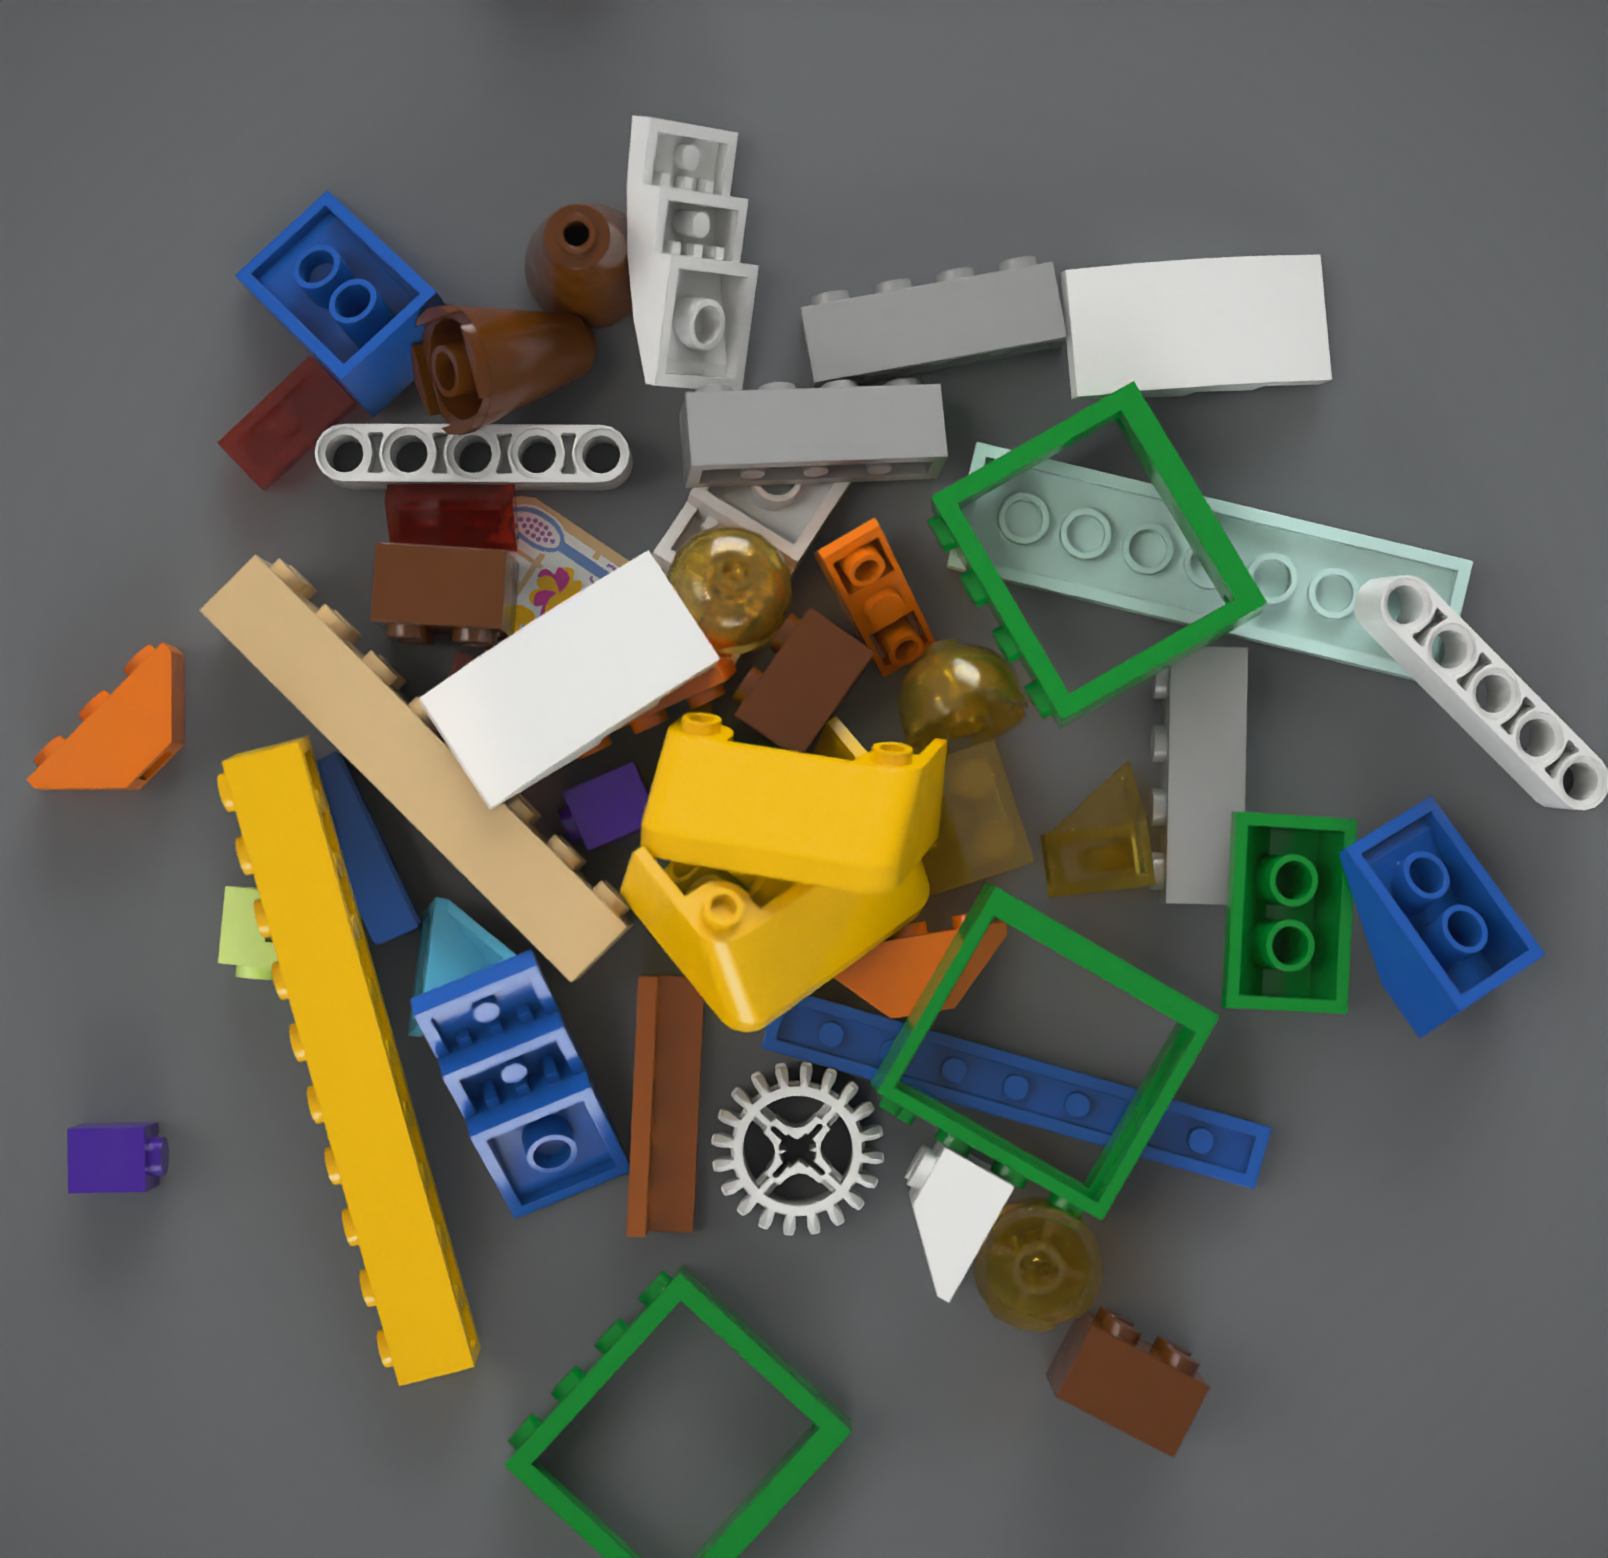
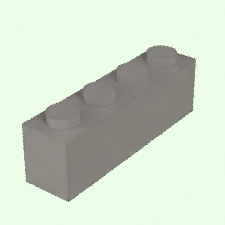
M1023 256L1000 262L998 264L999 271L974 275L973 268L963 267L938 273L936 275L937 283L912 287L910 279H895L873 286L874 294L849 298L847 290H835L811 297L812 305L801 307V324L813 388H821L825 383L835 380H852L858 384H865L1062 348L1067 334L1053 262L1037 264L1035 256Z
M915 378L894 379L885 383L884 386L860 387L857 382L852 380H835L825 383L821 388L798 389L789 382H772L760 386L758 390L732 391V388L725 384H708L698 387L694 392H685L679 414L685 488L937 479L948 458L941 384H921V381Z
M1204 646L1152 676L1153 699H1162V724H1152L1150 755L1151 762L1161 763V788H1151L1149 821L1150 826H1160L1159 852L1149 853L1148 887L1149 890H1159L1158 903L1227 905L1232 811L1245 812L1248 647Z

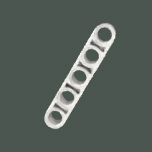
M339 424L331 426L321 434L316 442L314 452L316 463L321 471L333 482L348 489L610 490L617 488L627 480L633 465L631 450L623 435L613 427L605 425L489 424L473 433L451 435L441 429L449 426V424ZM352 441L360 443L364 454L359 466L349 472L336 471L333 458L338 447ZM411 442H419L426 445L428 455L422 468L410 473L402 472L397 468V454L404 445ZM476 442L489 445L492 456L490 463L485 469L475 473L465 472L461 469L459 459L461 452L466 446ZM540 442L553 446L556 451V457L551 468L541 473H533L524 469L522 460L528 447ZM609 443L620 451V458L616 467L607 473L601 474L588 469L585 461L589 450L596 444Z
M1401 575L1372 579L1361 586L1355 597L1354 610L1356 619L1362 628L1536 802L1549 808L1588 810L1595 808L1604 800L1608 793V769L1603 761L1426 582L1416 576ZM1392 591L1397 593L1401 601V612L1397 620L1392 619L1387 608L1388 597ZM1437 635L1440 636L1445 647L1444 658L1439 665L1434 660L1431 651L1432 642ZM1481 679L1485 682L1488 690L1487 702L1483 708L1477 703L1475 695L1477 685ZM1525 723L1531 733L1530 745L1526 751L1521 747L1519 740L1520 731ZM1569 767L1574 780L1573 787L1567 794L1563 786V776Z

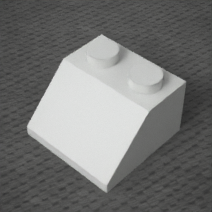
M937 1141L933 1149L924 1144L920 1147L904 1178L908 1179L907 1185L911 1186L908 1193L937 1296L949 1303L1008 1200L1014 1186L992 1172L989 1164L971 1154L965 1157Z

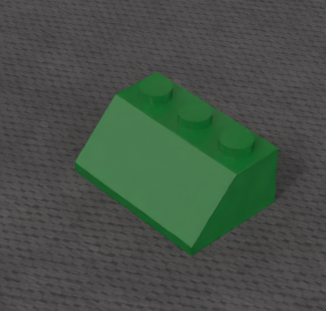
M1232 811L1222 1008L1347 1014L1353 896L1339 853L1356 842L1358 819Z

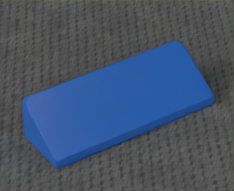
M334 752L317 760L358 911L372 941L375 944H384L420 929L422 920L346 758L341 753Z

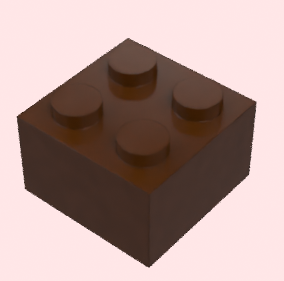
M376 542L370 621L386 629L387 637L396 639L397 643L434 645L435 634L452 635V641L459 642L461 647L491 649L498 644V638H508L515 633L519 563L507 550Z
M811 607L802 619L793 613L788 616L769 644L772 646L770 650L776 653L772 662L764 673L754 666L732 696L733 702L740 706L734 714L739 723L776 749L808 753L822 733L826 722L832 719L870 665L875 653Z
M1100 1306L1095 1315L1080 1307L1045 1374L1055 1396L1174 1458L1210 1388L1197 1371L1200 1363L1191 1358V1352L1162 1336L1157 1335L1153 1345L1141 1339L1142 1333L1133 1328L1135 1324L1111 1309Z

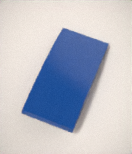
M532 949L410 999L413 1015L438 1059L442 1078L466 1120L469 1137L515 1219L629 1172L630 1161L581 1050Z

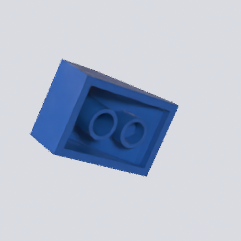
M328 190L235 275L243 286L372 418L415 380L411 360L412 345L422 343L425 325L415 327L418 317L429 307L445 304L428 283Z
M1433 796L1428 797L1339 853L1382 986L1419 1039L1545 955Z

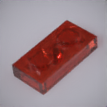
M309 355L217 443L266 492L316 444L325 430L337 425L357 404Z
M387 484L384 502L390 543L507 551L518 550L520 535L515 485Z

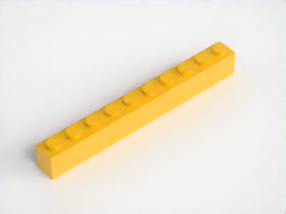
M310 736L235 754L222 761L224 773L218 775L219 793L227 812L236 811L242 836L236 838L237 856L245 875L253 874L260 896V899L254 900L256 923L261 935L264 938L271 936L278 959V961L272 962L271 965L274 986L281 1000L289 999L296 1022L289 1026L292 1049L298 1062L307 1061L313 1082V1085L307 1087L308 1105L315 1123L324 1122L331 1145L326 1147L324 1151L326 1168L332 1184H342L348 1205V1208L342 1210L343 1227L350 1246L359 1245L365 1265V1269H361L359 1272L361 1291L368 1307H377L383 1328L377 1331V1345L382 1363L385 1368L394 1367L399 1386L473 1368L481 1350L480 1341Z

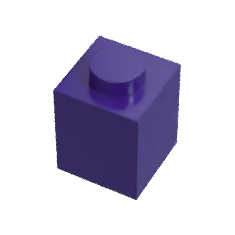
M633 761L563 791L567 806L558 809V813L571 843L574 845L583 841L587 851L592 852L641 831L642 819L650 793L637 763Z
M158 1122L82 1123L68 1128V1194L147 1192L159 1186V1176H165L168 1171L169 1147L167 1138L159 1137Z

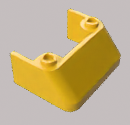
M705 703L690 709L668 727L642 819L640 848L644 846L652 857L860 893L893 891L899 887L939 837L948 740L934 738L920 755L912 754L913 749L902 743L880 742L873 745L871 752L863 753L854 761L733 742V730L721 725V718L712 714V703Z
M835 716L826 722L813 755L854 761L858 756L866 753V750L840 719ZM642 846L632 854L619 894L720 1020L734 1030L753 1032L767 1026L913 921L920 914L928 900L930 885L923 860L921 859L899 887L893 891L860 893L798 882L759 909L741 887L727 881L705 883L684 897L650 853Z

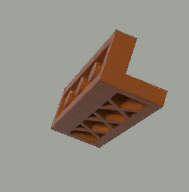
M642 973L638 976L626 1237H646L648 1231L694 1232L705 1000L685 975Z

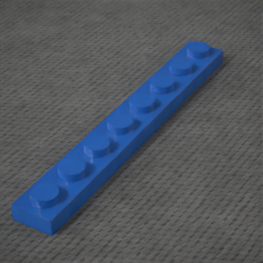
M808 995L767 1025L761 1048L872 1080L905 1021L890 1019L884 1015L814 995ZM929 1029L901 1080L933 1098L1104 1147L1138 1090L1135 1087ZM1172 1099L1140 1157L1255 1190L1272 1128L1233 1115Z

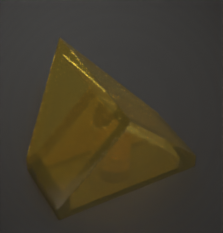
M1127 760L1049 834L1040 835L1049 898L1156 885L1148 823L1129 760Z

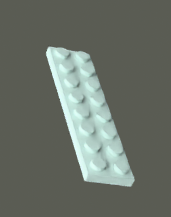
M977 442L969 474L1011 450ZM1046 459L960 508L1003 582L1186 626L1225 605L1164 501L1151 483ZM1204 496L1267 601L1263 612L1259 616L1225 634L1227 636L1414 680L1362 628L1356 619L1354 610L1355 597L1361 586L1369 580L1380 577L1416 576L1426 582L1461 616L1473 565L1471 560ZM951 550L946 568L961 572L967 571L955 550ZM1395 591L1390 593L1387 601L1388 613L1393 620H1397L1401 612V601ZM1437 635L1432 642L1431 651L1438 665L1444 658L1445 647L1444 642Z

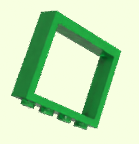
M1134 381L931 496V511L934 517L928 519L927 523L936 537L937 544L944 554L953 549L957 553L967 570L958 575L968 597L977 609L987 604L999 625L991 630L998 648L1009 664L1020 660L1032 681L1023 686L1031 704L1035 705L1043 720L1052 715L1060 729L1259 616L1267 604L1266 599ZM1115 421L1225 605L1069 693L960 508Z
M986 882L871 1080L870 1085L878 1094L883 1096L878 1106L895 1115L897 1119L912 1125L915 1118L919 1116L938 1127L939 1129L934 1138L955 1152L968 1157L972 1149L975 1148L993 1158L995 1161L990 1170L1013 1185L1024 1189L1027 1182L1031 1180L1051 1191L1046 1202L1064 1214L1067 1213L1079 1220L1083 1212L1086 1211L1103 1221L1220 1016L1007 892ZM994 917L1176 1021L1084 1183L901 1080Z
M681 1265L671 1277L662 1270L644 1288L637 1299L645 1306L629 1324L618 1317L593 1345L601 1354L585 1372L577 1365H574L550 1392L557 1402L540 1420L532 1412L507 1440L514 1450L510 1453L504 1466L603 1558L642 1557L536 1459L680 1301L813 1422L809 1429L691 1558H737L852 1432L851 1420L689 1270Z

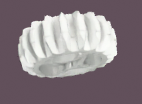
M807 1061L801 1063L800 1080L789 1081L786 1063H777L775 1065V1074L778 1083L772 1086L768 1085L761 1071L754 1072L751 1075V1079L759 1093L753 1098L744 1089L738 1086L735 1087L731 1096L743 1107V1110L738 1114L731 1109L721 1108L717 1116L723 1123L734 1127L733 1133H714L711 1140L712 1145L731 1148V1155L720 1156L714 1159L712 1165L714 1171L724 1172L731 1169L735 1171L736 1176L728 1179L721 1186L725 1196L732 1195L741 1188L747 1192V1195L737 1206L738 1213L745 1216L753 1209L756 1203L762 1205L765 1208L760 1215L758 1226L765 1230L772 1224L775 1213L785 1215L783 1233L789 1236L794 1235L796 1216H807L808 1230L812 1235L820 1233V1220L817 1213L827 1210L831 1221L836 1226L843 1224L845 1221L844 1215L837 1203L844 1198L851 1207L860 1210L864 1206V1200L858 1192L852 1189L857 1182L867 1188H875L878 1183V1178L874 1174L862 1169L863 1163L879 1164L884 1161L883 1151L865 1148V1141L876 1140L883 1136L881 1125L872 1124L861 1127L859 1122L874 1111L872 1102H862L852 1109L848 1102L856 1095L859 1089L858 1085L854 1081H850L845 1084L839 1094L831 1088L836 1081L837 1070L832 1068L826 1069L821 1084L811 1082L812 1063ZM789 1096H806L825 1103L818 1112L815 1111L811 1117L799 1123L788 1122L778 1114H774L767 1107L773 1101ZM839 1116H841L848 1127L852 1141L851 1157L843 1175L832 1166V1163L821 1151V1141ZM752 1120L764 1130L763 1133L771 1140L775 1149V1155L757 1179L748 1167L744 1152V1138ZM817 1124H821L813 1133L815 1143L809 1144V1150L815 1152L814 1162L822 1170L810 1160L806 1162L798 1156L791 1163L787 1161L776 1172L783 1163L781 1153L786 1152L787 1146L780 1144L782 1135L773 1126L777 1127L784 1135L789 1134L793 1138L799 1139L805 1133L809 1134ZM795 1174H806L829 1189L820 1195L806 1199H790L772 1193L777 1185H781L785 1179Z

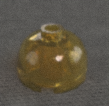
M739 525L713 526L693 535L673 556L666 574L668 581L719 658H731L733 654H744L750 650H753V653L764 648L784 623L792 601L790 569L780 550L761 533Z
M945 639L928 646L923 651L924 657L912 665L899 686L897 706L901 726L908 746L913 749V753L918 755L934 738L952 741L972 735L971 748L985 744L1007 733L1021 723L1026 717L1023 707L1029 708L1018 675L1013 666L1000 653L978 644H960L957 639ZM948 741L946 754L951 753Z
M1030 1196L1005 1204L972 1262L975 1283L979 1294L986 1301L987 1308L996 1318L1020 1330L1045 1332L1056 1329L1055 1324L1066 1322L1074 1315L1076 1320L1088 1311L1101 1288L1104 1264L1096 1234L1079 1213L1070 1208L1066 1211L1060 1206L1053 1205L1045 1197Z

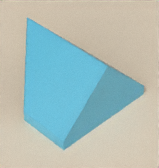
M436 897L422 912L412 998L516 956V954L449 899ZM411 1006L408 1036L421 1037L424 1034L413 1015Z

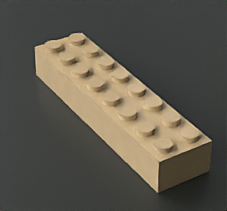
M254 555L199 611L570 982L580 979L634 925L625 915L631 908L620 896L619 891L607 880H601L595 885L580 870L588 861L562 835L554 834L549 839L535 825L542 815L520 793L489 810L420 704V697L416 696L411 701L400 690L407 682L404 676L381 654L378 656L374 651L370 650L365 655L355 645L363 637L359 631L336 609L333 611L326 604L319 609L310 600L318 591L292 565L288 566L280 558L272 565L259 556Z

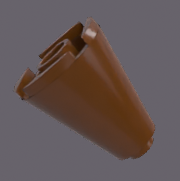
M575 203L561 207L538 226L526 250L525 275L529 290L543 311L577 315L590 328L612 326L633 312L627 257V216L603 204Z
M443 304L427 308L418 317L415 327L425 325L422 343L412 345L411 360L415 384L423 406L429 415H442L449 424V426L441 428L446 433L465 435L473 433L586 375L596 356L597 345L591 328L579 316L574 314Z

